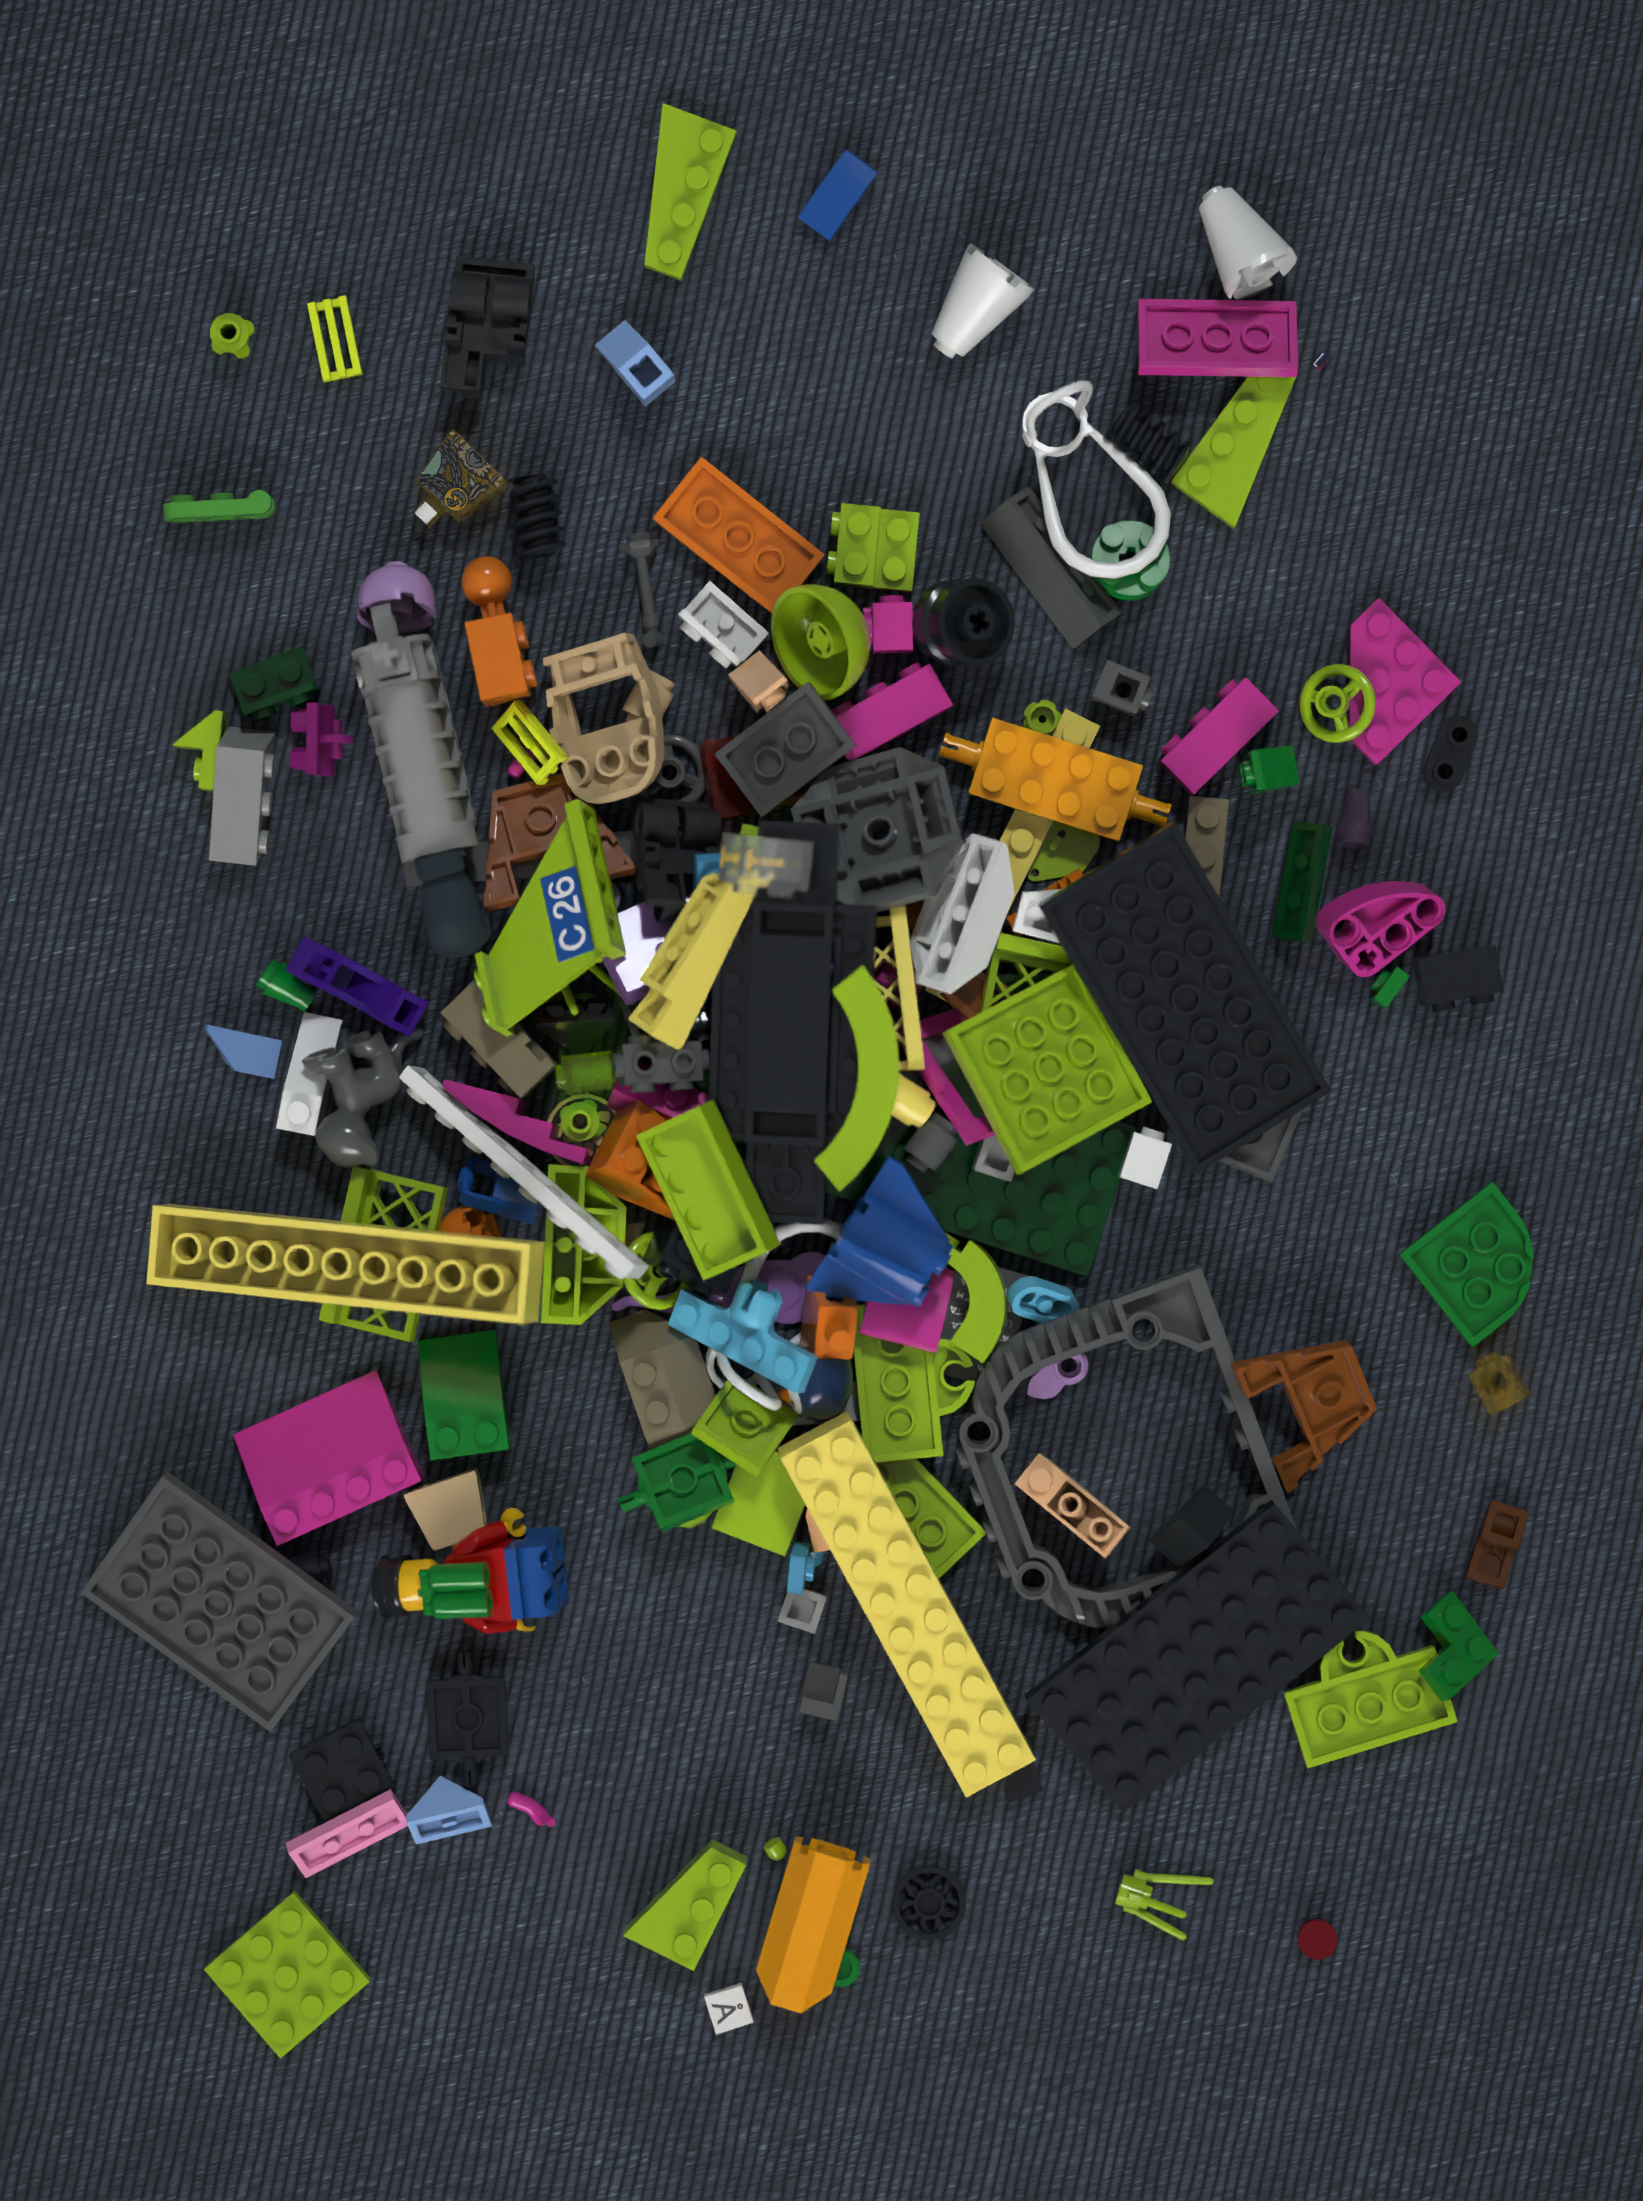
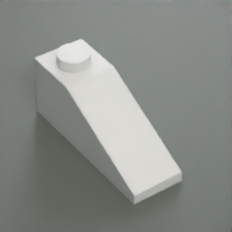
M304 1012L283 1089L276 1125L277 1129L315 1136L316 1129L325 1117L331 1085L325 1074L311 1072L304 1066L301 1060L311 1053L333 1047L337 1054L343 1025L342 1019Z

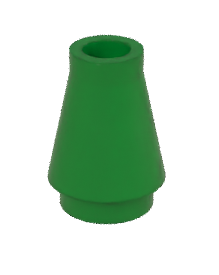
M272 959L255 985L263 990L261 994L297 1007L305 1012L317 992L311 989L302 979L285 971L288 965L284 961L278 963Z

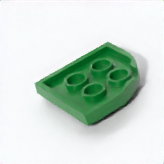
M1491 1181L1398 1253L1414 1276L1472 1348L1504 1324L1517 1311L1531 1284L1530 1279L1534 1256L1528 1230L1515 1209Z

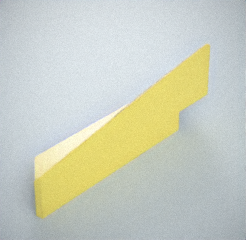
M736 866L733 871L724 875L711 873L702 877L639 979L652 989L633 1011L628 1020L677 1050L682 1049L763 879V875L750 867L748 875Z

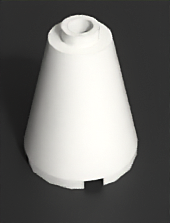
M1217 186L1203 195V202L1199 206V211L1224 292L1229 299L1233 295L1235 300H1243L1266 290L1273 285L1270 280L1273 275L1280 271L1284 277L1296 264L1297 256L1293 249L1233 188Z
M969 244L931 334L937 339L933 346L950 358H953L956 353L962 357L965 356L1029 298L1034 289L1000 262L986 257L984 251L973 244Z

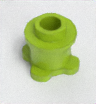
M225 313L218 316L210 328L212 349L219 355L226 352L235 354L239 359L247 358L251 351L248 345L250 336L255 332L254 325L249 320H244L241 316L234 313ZM229 329H236V335L232 339H225V333Z
M587 1099L583 1102H576L563 1107L560 1111L562 1129L566 1134L567 1140L571 1143L577 1144L592 1137H599L604 1131V1125L600 1122V1115L597 1112V1104L593 1100ZM578 1114H584L588 1119V1125L584 1129H578L574 1125V1118Z

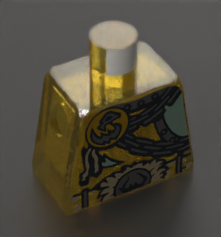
M452 429L416 481L428 496L413 512L429 528L445 512L459 524L503 493L509 487V484L470 444Z

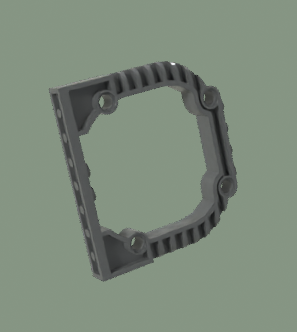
M1198 1264L1111 1295L1109 1299L1035 1325L1010 1337L985 1362L974 1386L971 1410L963 1414L958 1423V1434L962 1445L955 1447L963 1470L971 1467L976 1482L968 1485L976 1506L984 1504L989 1519L982 1522L990 1543L998 1541L1003 1555L996 1557L1003 1579L1011 1577L1015 1589L1025 1599H1042L1056 1613L1081 1625L1110 1628L1270 1500L1276 1503L1295 1526L1251 1402L1241 1393L1230 1364L1236 1361L1202 1268ZM1139 1319H1149L1153 1325L1150 1335L1141 1339L1133 1336V1324ZM1162 1338L1183 1344L1198 1353L1212 1348L1226 1390L1220 1391L1223 1403L1228 1414L1232 1412L1236 1414L1240 1426L1233 1428L1241 1450H1249L1263 1489L1248 1494L1244 1507L1230 1528L1223 1527L1207 1549L1180 1568L1175 1564H1170L1121 1583L1092 1586L1067 1579L1056 1555L1045 1546L1032 1543L1000 1456L1008 1447L1011 1435L1009 1422L1003 1408L1006 1401L1021 1381L1042 1368L1122 1339H1126L1131 1346L1140 1350L1152 1349L1159 1344ZM977 1421L986 1423L989 1426L987 1436L982 1440L971 1439L967 1435V1430L972 1423ZM1029 1569H1038L1043 1573L1042 1581L1036 1586L1030 1587L1022 1583V1575Z

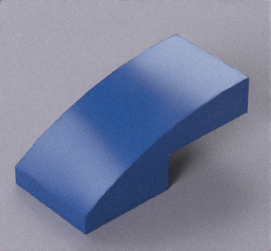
M846 149L817 188L798 218L829 241L832 240L854 206L858 205L879 171Z

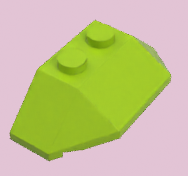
M548 1164V1178L625 1245L627 1207L617 1196L585 1176L589 1166ZM547 1215L541 1323L581 1325L623 1287L624 1281L611 1274L604 1267L606 1260L597 1252L591 1254L583 1249L575 1241L577 1235L570 1228L566 1227L564 1229L559 1227Z

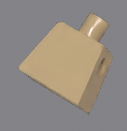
M478 1467L408 1490L404 1494L410 1510L433 1551L451 1546L453 1552L456 1543L475 1529L488 1525Z

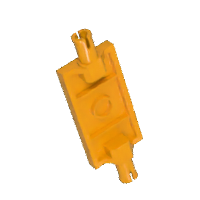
M992 718L985 741L981 740L980 744L950 735L947 732L945 734L943 744L955 747L958 750L942 746L938 757H944L972 766L971 770L975 771L968 792L970 795L1118 842L1120 841L1125 822L1130 820V817L1158 825L1161 828L1166 825L1168 817L1155 814L1153 810L1168 815L1172 804L1138 795L1139 790H1136L1143 765L996 718Z

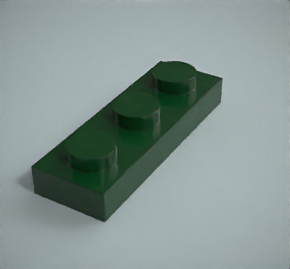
M1292 822L1271 937L1312 944L1333 827L1307 822Z

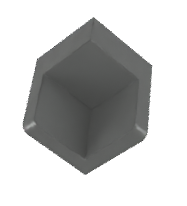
M810 1662L799 1704V1713L837 1721L848 1678V1670Z

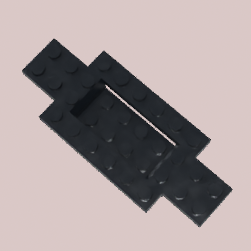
M759 821L757 854L783 857L782 869L757 867V871L763 875V879L756 892V901L751 902L713 982L709 1101L714 1100L732 1141H745L747 1143L746 1171L770 1222L825 1224L827 1176L814 1159L826 1149L844 1124L851 1110L858 1080V1052L854 1032L846 1012L832 992L828 1105H826L832 945H834L832 989L862 965L874 980L877 906L837 904L840 824Z

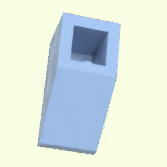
M626 320L595 344L598 351L645 407L676 382L673 372Z

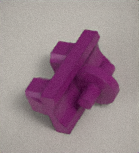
M307 703V708L291 712L290 726L292 731L306 733V747L292 748L290 752V767L306 771V774L334 776V760L342 759V745L354 744V736L343 735V720L335 719L334 705Z

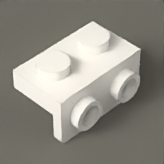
M711 581L678 614L679 618L683 621L679 628L696 643L701 638L713 647L709 654L726 669L730 664L737 668L744 663L769 635V632Z

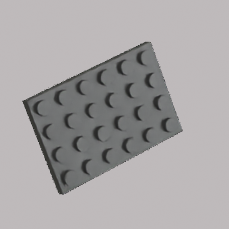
M168 1471L160 1478L80 1592L269 1732L274 1729L359 1612Z

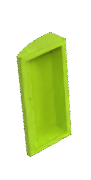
M714 1100L636 1135L703 1280L781 1245Z

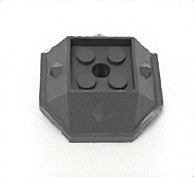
M901 747L827 768L811 784L804 797L800 798L791 809L794 822L840 824L837 903L877 906V912L937 896L964 844L946 769L936 762L928 761ZM880 830H890L886 838L874 840V836Z

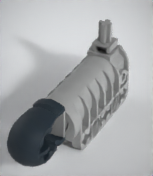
M391 603L373 606L370 609L377 642L353 650L351 656L354 660L357 681L368 711V723L372 728L376 745L375 753L379 758L383 774L382 782L386 787L390 804L389 812L393 817L397 833L396 841L401 862L408 863L414 861L418 878L423 882L421 896L426 921L424 934L428 947L435 953L448 958L465 957L479 951L488 941L491 934V922L482 910L480 898L473 880L467 875L470 868L464 849L479 845L475 827L478 825L434 640L428 634L411 635L404 639L403 636L399 637Z

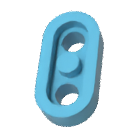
M1027 1276L1020 1278L1010 1286L1007 1292V1300L1015 1314L1039 1323H1044L1079 1310V1304L1069 1288L1038 1277Z

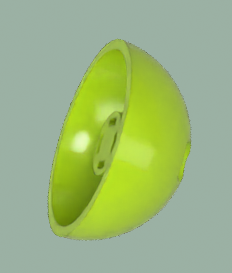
M800 585L787 589L779 596L772 611L771 633L777 657L785 673L798 688H801L807 682H811L823 700H831L844 694L859 680L869 659L871 647L870 632L864 615L858 606L846 595L823 585Z

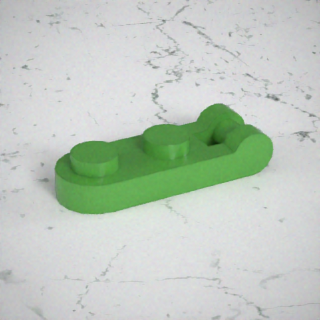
M263 490L253 491L245 499H234L233 493L210 494V500L194 501V495L170 496L171 503L163 504V515L165 522L177 523L263 519L273 515L276 505L272 497Z

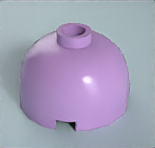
M398 561L389 562L385 566L371 572L360 586L357 602V619L363 626L375 631L370 607L391 603L399 634L417 632L428 628L432 624V616L436 618V597L431 583L424 574L409 567L406 563Z

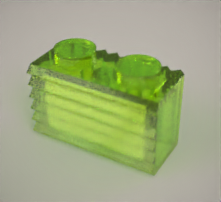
M603 1051L562 1056V1065H555L558 1089L565 1088L566 1093L570 1096L583 1094V1092L588 1094L591 1091L596 1093L599 1090L604 1092L607 1089L612 1091L616 1084V1077L612 1073L613 1052Z

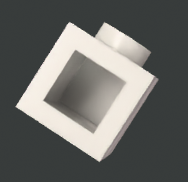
M1146 1127L1142 1128L1141 1134L1132 1131L1118 1177L1158 1189L1172 1144L1163 1141L1165 1133Z

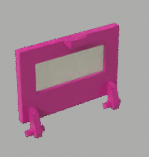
M951 1009L919 1020L925 1069L917 1071L965 1144L969 1145L996 1134L943 1035V1032L966 1021L958 1011ZM902 1026L897 1033L905 1038L904 1026ZM898 1041V1043L907 1055L906 1047Z

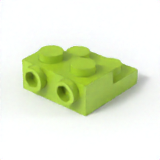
M841 503V512L832 513L830 534L838 536L837 552L829 551L827 575H834V585L912 593L920 513L881 509V507Z

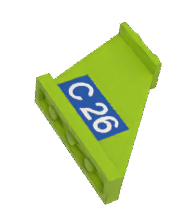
M580 799L564 804L567 816L489 955L482 951L475 953L477 968L474 970V976L478 987L483 992L485 1004L482 1006V1014L484 1020L489 1027L505 1036L513 1035L512 1026L605 956L613 960L627 955L595 810Z

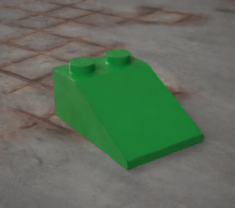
M496 1329L418 1340L424 1415L430 1459L438 1460L509 1450L512 1446Z

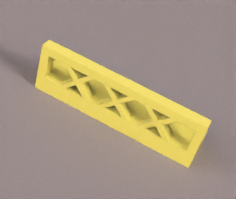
M906 906L891 908L889 916L877 917L876 928L892 926L893 940L883 952L877 947L875 948V954L878 956V959L875 961V971L885 961L897 970L898 978L888 990L876 981L875 983L883 994L885 1002L889 999L902 1009V1017L894 1025L897 1041L903 1044L907 1050L908 1061L899 1062V1072L924 1070L925 1065ZM893 949H895L896 961L888 956ZM898 987L900 991V999L893 995V993ZM903 1025L905 1038L897 1033Z

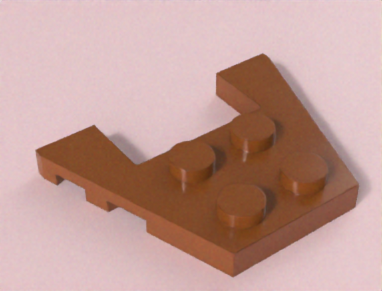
M563 773L549 776V780L545 785H537L534 781L492 792L489 851L483 899L486 912L517 905L520 898L511 866L543 858L567 816L564 804L580 799L568 786ZM580 799L595 810L610 880L636 874L633 861L625 854L614 834L603 823L592 803Z
M1346 1340L1236 1361L1230 1364L1241 1393L1247 1399L1282 1382L1305 1438L1303 1442L1271 1458L1280 1485L1287 1494L1299 1485L1296 1481L1309 1468L1314 1471L1324 1461L1322 1456L1336 1442L1339 1441L1342 1444L1377 1410L1353 1347Z

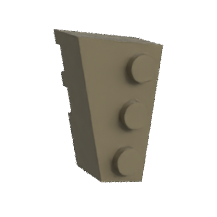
M473 980L440 1012L446 1018L442 1025L457 1041L463 1037L473 1047L469 1053L483 1068L486 1069L490 1065L500 1076L497 1082L512 1097L517 1094L520 1098H526L559 1064L519 1023L512 1026L514 1034L510 1036H505L489 1027L482 1014V1006L485 1004L483 992L478 987L476 980Z

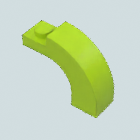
M944 1231L949 1238V1243L953 1245L949 1253L951 1257L947 1263L955 1268L964 1278L970 1296L968 1313L950 1342L981 1363H985L1000 1341L1007 1320L1008 1300L1005 1282L997 1264L980 1244L974 1240H969L963 1251L957 1248L960 1241Z

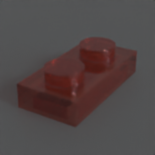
M735 737L706 740L698 743L709 809L718 810L721 819L753 814L752 804L715 756L717 751Z

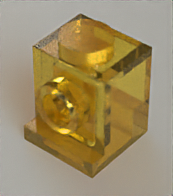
M1496 1351L1475 1361L1478 1369L1468 1374L1490 1416L1532 1395L1529 1388H1526L1509 1354L1498 1357ZM1497 1373H1502L1507 1383L1504 1387L1496 1385L1494 1378Z

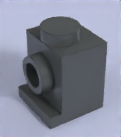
M1106 660L1090 700L1135 716L1138 709L1145 711L1154 691V689L1148 687L1151 677ZM1117 685H1128L1130 695L1126 698L1119 697L1116 693Z

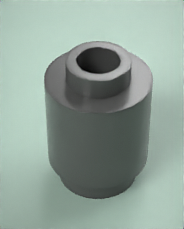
M934 1113L929 1120L916 1130L903 1148L909 1153L905 1160L923 1174H925L928 1168L936 1172L958 1142L955 1138L959 1133L953 1124L937 1113Z

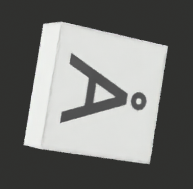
M742 1983L704 1995L716 2034L754 2023Z

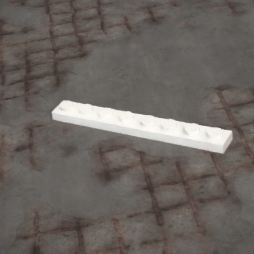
M410 1065L405 1068L399 1078L409 1086L406 1092L413 1099L423 1105L428 1103L436 1110L434 1117L440 1123L450 1129L455 1127L464 1135L462 1141L466 1146L478 1154L485 1153L493 1160L490 1166L498 1174L507 1179L511 1176L521 1186L518 1191L525 1198L535 1204L540 1202L549 1210L546 1215L552 1222L561 1228H570L577 1235L575 1241L583 1249L591 1254L597 1252L606 1260L604 1267L611 1274L619 1279L624 1277L641 1278L649 1267L643 1260L485 1121L442 1087L443 1084L427 1070Z

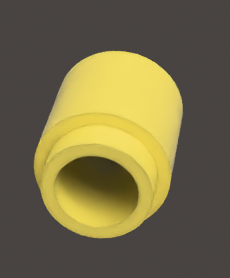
M899 1073L895 1105L891 1115L907 1126L912 1124L919 1128L932 1114L936 1102L930 1098L928 1091Z

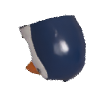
M817 1359L804 1393L796 1394L786 1388L776 1392L783 1401L792 1405L793 1410L798 1415L804 1418L814 1420L815 1422L832 1419L844 1411L852 1392L853 1371L850 1359Z

